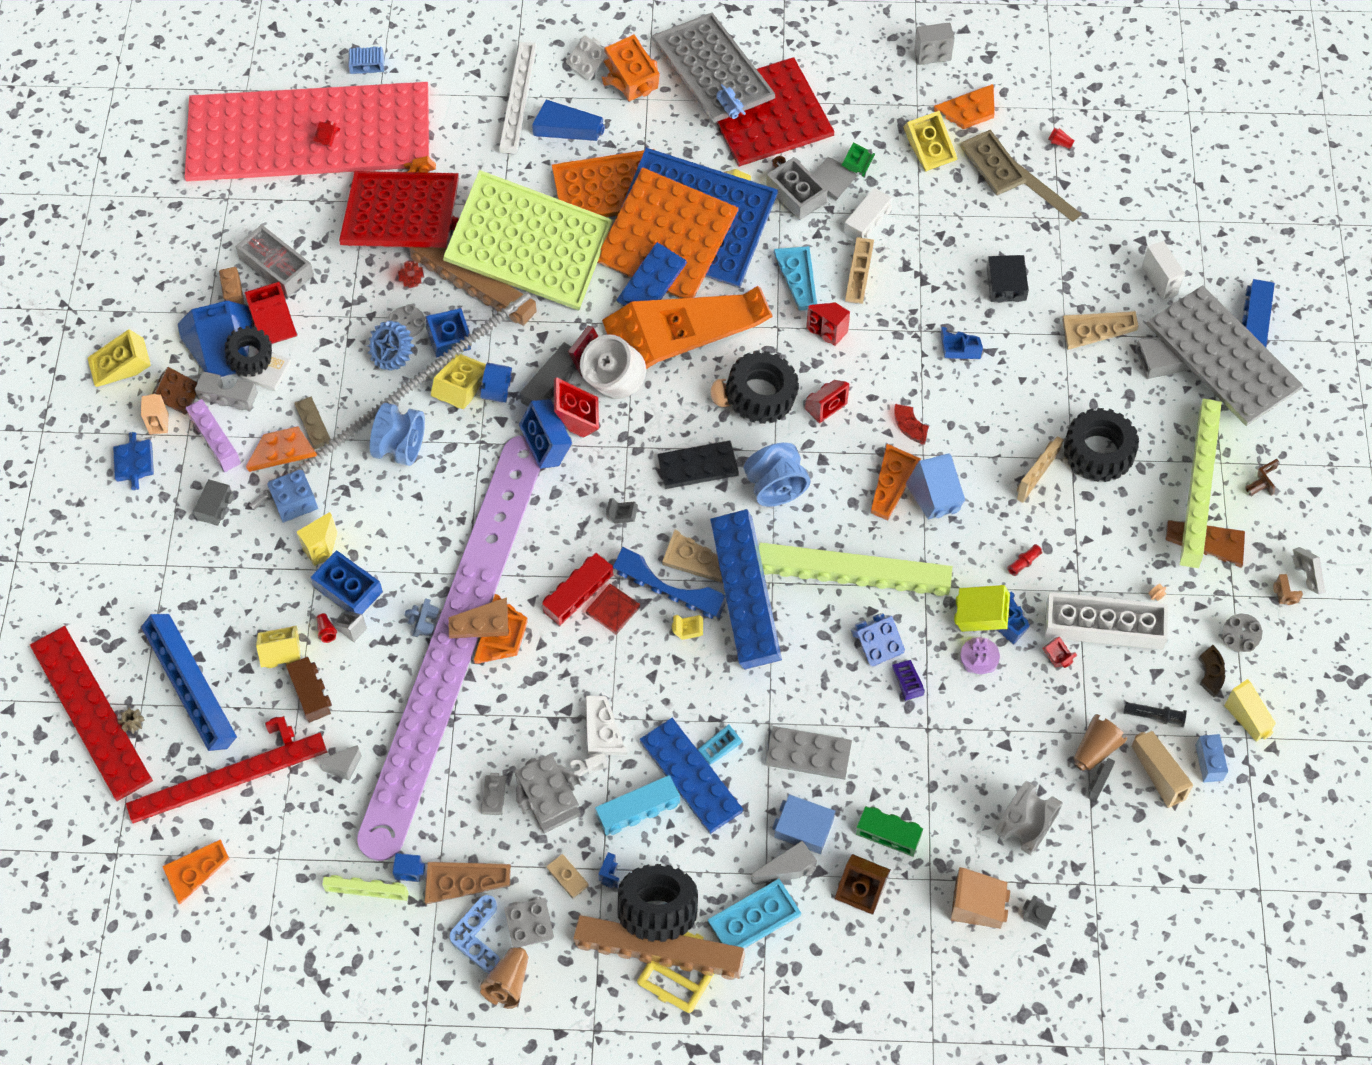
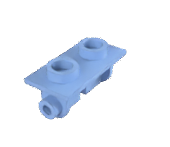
M721 84L723 90L717 92L716 98L724 107L728 116L735 119L740 112L745 115L746 113L742 109L744 105L738 98L735 99L734 96L736 94L732 88H726Z

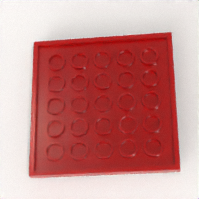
M795 57L757 69L775 93V99L745 110V115L740 112L735 119L727 117L716 122L738 167L832 137L835 133Z
M354 171L339 238L340 245L447 248L459 183V173Z

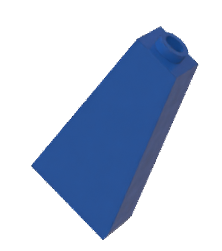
M546 99L532 124L533 136L597 141L599 136L603 135L605 125H603V117Z

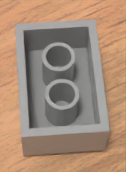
M795 157L767 174L766 186L778 189L777 198L799 220L827 203L828 190Z

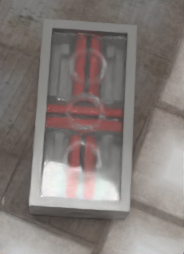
M262 224L235 246L240 260L270 284L280 282L283 294L287 297L291 296L314 276L311 263Z

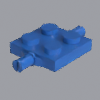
M135 432L128 434L129 443L113 446L114 473L117 482L131 481V489L139 490V479L154 475L153 450L151 440L137 441V434Z

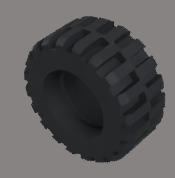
M753 351V354H744L743 357H739L730 370L725 389L728 403L733 405L732 409L735 413L739 412L740 417L748 418L750 422L755 423V421H759V424H766V421L773 423L777 419L781 420L791 411L799 390V378L794 373L795 369L793 366H789V362L785 358L781 359L779 358L780 355H772L768 351H764V353ZM754 379L767 381L774 386L777 393L773 395L758 394L749 387L747 382Z
M1089 409L1086 411V414L1081 412L1077 418L1072 420L1068 427L1064 442V456L1068 459V465L1071 468L1074 467V472L1078 475L1081 473L1083 478L1094 479L1093 481L1099 482L1104 480V482L1111 481V478L1114 480L1120 478L1121 474L1125 475L1129 468L1132 467L1139 448V436L1137 435L1136 427L1131 426L1132 422L1130 419H1125L1123 414L1120 412L1117 414L1112 409ZM1092 436H1102L1111 440L1118 450L1109 454L1098 453L1088 447L1085 439Z
M655 864V866L644 865L643 868L638 867L632 873L629 872L619 884L618 919L631 935L635 934L639 939L643 940L645 938L650 942H654V940H660V942H666L667 939L674 940L679 935L683 936L697 920V885L687 873L684 874L683 870L679 868L674 869L671 865L661 866V864ZM650 901H664V902H667V903H666V904H651V903H648V902H650Z

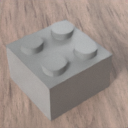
M950 22L917 27L914 51L918 65L952 60L955 37Z

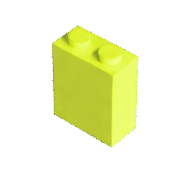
M1005 585L959 588V594L956 596L957 613L954 614L955 624L958 625L962 632L1007 629L1010 593Z

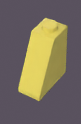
M1246 679L1232 689L1224 706L1257 742L1261 738L1265 740L1273 734L1272 729L1276 723L1252 683Z

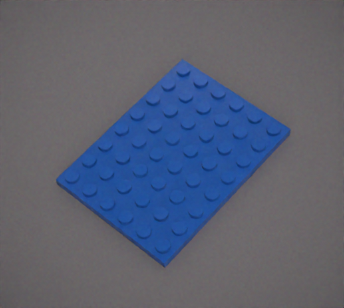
M645 148L625 200L643 167L738 207V212L705 277L740 288L777 197L778 189Z

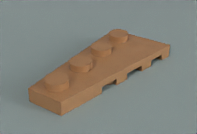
M428 862L425 904L510 887L511 864Z

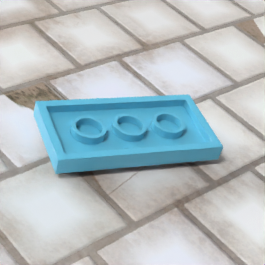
M777 879L709 918L708 924L720 943L746 948L800 917L801 911L781 880Z

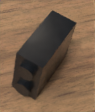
M1024 255L988 256L986 268L990 302L1027 301L1029 288Z

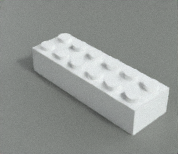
M1049 592L1046 602L1045 638L1054 639L1060 636L1062 640L1164 650L1168 640V604Z

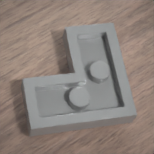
M1301 547L1293 549V562L1297 568L1306 572V585L1308 589L1318 595L1326 593L1320 557Z

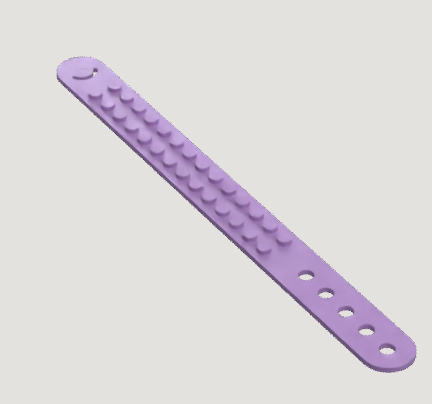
M524 435L510 439L502 450L357 837L358 846L361 852L369 859L384 861L394 857L401 850L479 638L449 639L448 617L492 602L540 472V468ZM526 450L529 452V456L520 458L518 453ZM513 471H519L522 475L518 479H512L510 474ZM506 492H511L514 497L511 500H504L502 495ZM496 514H504L506 516L505 520L502 522L495 521L494 517ZM489 535H495L498 537V540L491 544L486 541V538ZM377 826H388L394 831L395 837L392 838L386 828H377L373 832L370 831Z

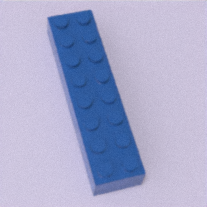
M748 509L711 518L710 521L739 664L746 670L782 661L752 515Z

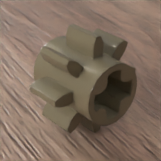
M129 707L128 710L120 713L122 719H119L118 723L122 725L123 731L127 732L129 730L134 734L138 729H142L141 722L145 721V719L140 715L139 709L133 711Z

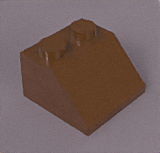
M852 854L845 866L834 899L873 915L891 869Z

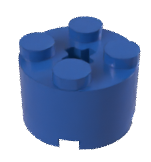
M487 362L483 375L480 399L506 403L508 388L511 383L512 367Z

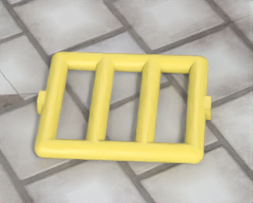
M687 932L683 935L704 940V937L697 933L693 935ZM651 961V963L646 964L637 979V984L659 996L658 1000L664 1003L669 1002L681 1010L691 1013L713 975H704L699 984H696L668 967ZM653 969L694 992L688 1003L648 981L647 979Z

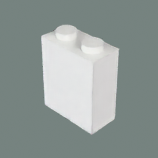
M1164 240L1148 246L1141 268L1162 300L1175 297L1179 293L1185 272Z

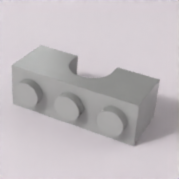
M202 372L195 388L199 400L203 399L206 403L213 402L220 406H231L238 410L251 411L258 394L255 383L237 379L232 388L225 390L222 389L223 382L220 375Z

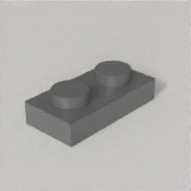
M1108 758L1105 764H1100L1096 772L1099 777L1097 781L1093 779L1088 788V791L1091 792L1088 799L1094 802L1097 801L1115 764L1114 760Z

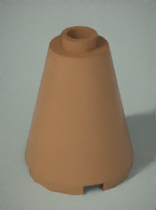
M1098 714L1092 717L1073 758L1075 761L1074 765L1083 772L1093 769L1128 739L1127 736L1122 737L1123 731L1106 718L1104 721L1100 720L1099 717L1101 715Z
M510 948L481 982L479 987L481 988L480 993L496 1006L498 1002L505 1004L503 1008L513 1009L518 1006L529 959L523 948Z

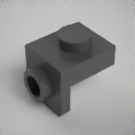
M610 498L606 507V515L615 524L635 522L638 505L635 501L618 503L614 498Z

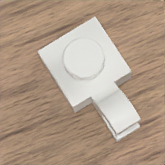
M604 753L593 754L588 759H585V762L574 760L570 763L571 768L580 767L578 771L574 772V775L579 777L587 772L591 774L608 768Z

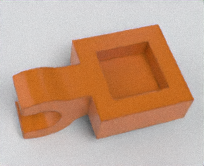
M429 156L412 159V163H405L404 167L410 169L407 172H429L436 170V163Z

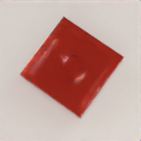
M609 583L588 607L586 614L617 635L641 606L640 603Z

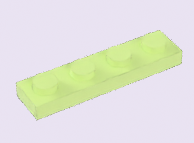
M331 875L330 877H324L322 883L327 892L407 901L409 894L407 887L398 882L384 884L379 880L366 882L360 878L353 877L349 880L343 879L338 875Z

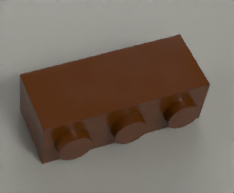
M307 656L287 664V670L308 722L310 723L330 715L329 707L332 706L329 696H324L322 692L326 688L322 678L317 679L316 674L319 673L316 663H311Z

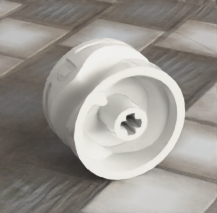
M602 335L592 340L584 349L580 360L581 374L586 382L611 399H623L635 393L642 385L646 374V365L642 355L625 340L616 335Z

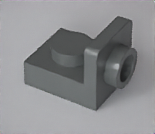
M1033 895L1031 901L1027 899L1022 908V911L1025 912L1023 919L1046 930L1055 909L1037 901V896Z

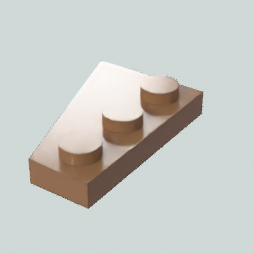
M507 597L448 617L449 639L509 636Z

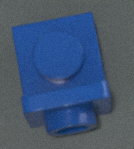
M610 852L607 853L598 874L599 881L606 887L612 888L614 886L618 888L620 884L619 878L613 876L618 863H616V855Z

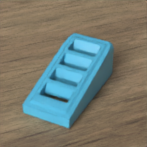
M728 724L698 748V751L712 765L739 746L743 741ZM729 734L733 738V741L730 742L726 735ZM723 739L727 746L724 747L719 740ZM716 743L721 750L717 752L713 744ZM710 748L714 756L711 757L706 749Z

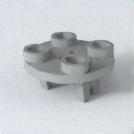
M413 304L399 307L389 314V321L405 325L406 330L411 332L409 335L411 337L417 336L425 327L423 312Z
M1239 613L1232 615L1223 625L1222 636L1224 643L1237 652H1251L1262 640L1263 630L1261 624L1255 617L1249 614Z

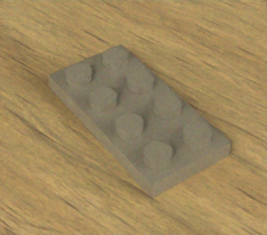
M991 129L961 142L960 147L996 196L1027 183V177Z

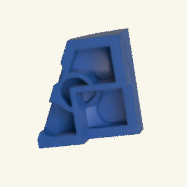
M941 327L942 348L945 358L981 359L983 345L980 337L967 335L960 331L956 334L946 332V327Z
M1011 591L1007 629H999L997 631L1014 645L1029 629L1030 624L1023 616L1021 606H1017L1014 600L1015 595Z

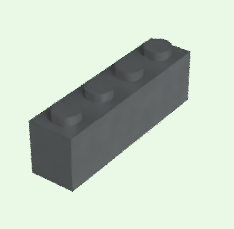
M563 342L520 392L522 404L528 407L531 401L552 399L554 396V379L556 377L567 383L570 381L572 374L577 370L568 353L572 346Z

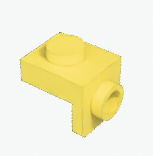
M674 615L672 631L681 640L703 636V617L697 615L682 619L679 615Z

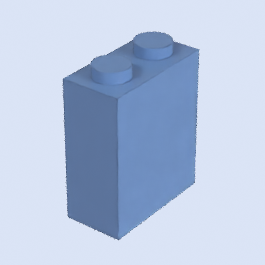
M789 794L787 801L783 800L779 811L782 814L780 819L776 818L772 828V830H775L774 838L793 845L803 841L810 851L821 854L836 811Z

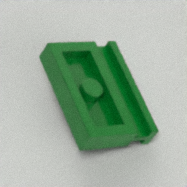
M853 142L842 166L849 171L860 172L864 177L875 153L871 154L868 152V149Z

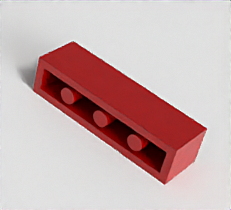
M595 553L592 557H587L579 569H575L565 582H561L557 586L556 591L544 598L542 602L543 612L561 626L614 575L613 566L598 553Z

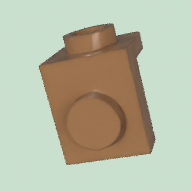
M1279 574L1276 582L1273 584L1274 593L1278 596L1279 604H1297L1303 596L1302 591H1291L1287 574Z

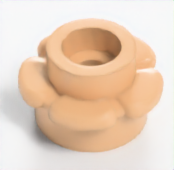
M1160 583L1148 593L1152 597L1151 600L1156 599L1159 601L1166 595V586L1163 587Z

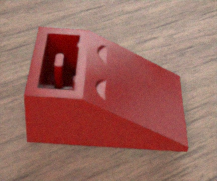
M280 282L244 292L257 330H263L264 335L269 336V341L272 344L297 336Z

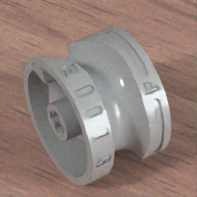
M1025 781L1000 819L995 834L1004 840L1012 836L1018 837L1021 843V850L1031 856L1052 826L1063 802L1053 796L1047 800L1040 799L1036 794L1037 786L1029 781Z

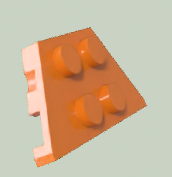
M991 84L934 106V112L940 111L946 116L947 120L956 123L962 129L993 119L995 115L994 85Z
M299 426L263 434L246 468L251 472L316 457L317 454Z
M495 594L492 602L500 600L501 597ZM507 604L509 636L481 637L474 657V663L479 664L517 656L528 618L521 612H517L511 604Z

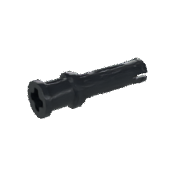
M1126 701L1123 714L1161 720L1163 724H1177L1184 728L1187 710H1172L1167 706L1162 709Z

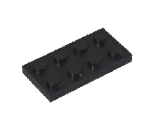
M731 440L657 454L665 489L739 476Z

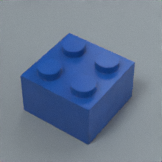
M462 308L426 316L425 327L436 358L444 356L443 353H448V349L452 350V346L456 347V343H460V340H465V336L469 337L468 334L470 332ZM468 345V349H463V350H464V351L471 350V346Z

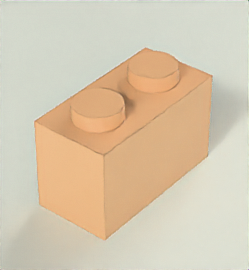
M161 394L142 396L141 416L149 434L168 433L169 413Z

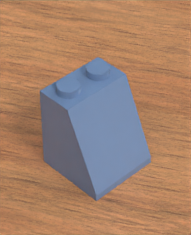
M950 453L919 461L906 482V486L927 519L941 518L950 513L955 514L961 510V506L965 501Z

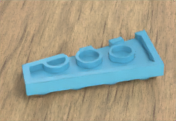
M810 247L774 249V255L798 310L804 311L807 310L809 305L817 304Z

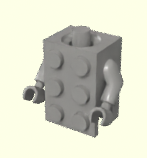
M551 753L538 760L532 758L525 763L526 766L515 771L518 784L516 787V802L523 814H526L525 810L527 809L532 810L544 834L581 816L577 808L579 803L572 792L575 790V785L579 784L582 786L580 777L574 775L563 765H557Z

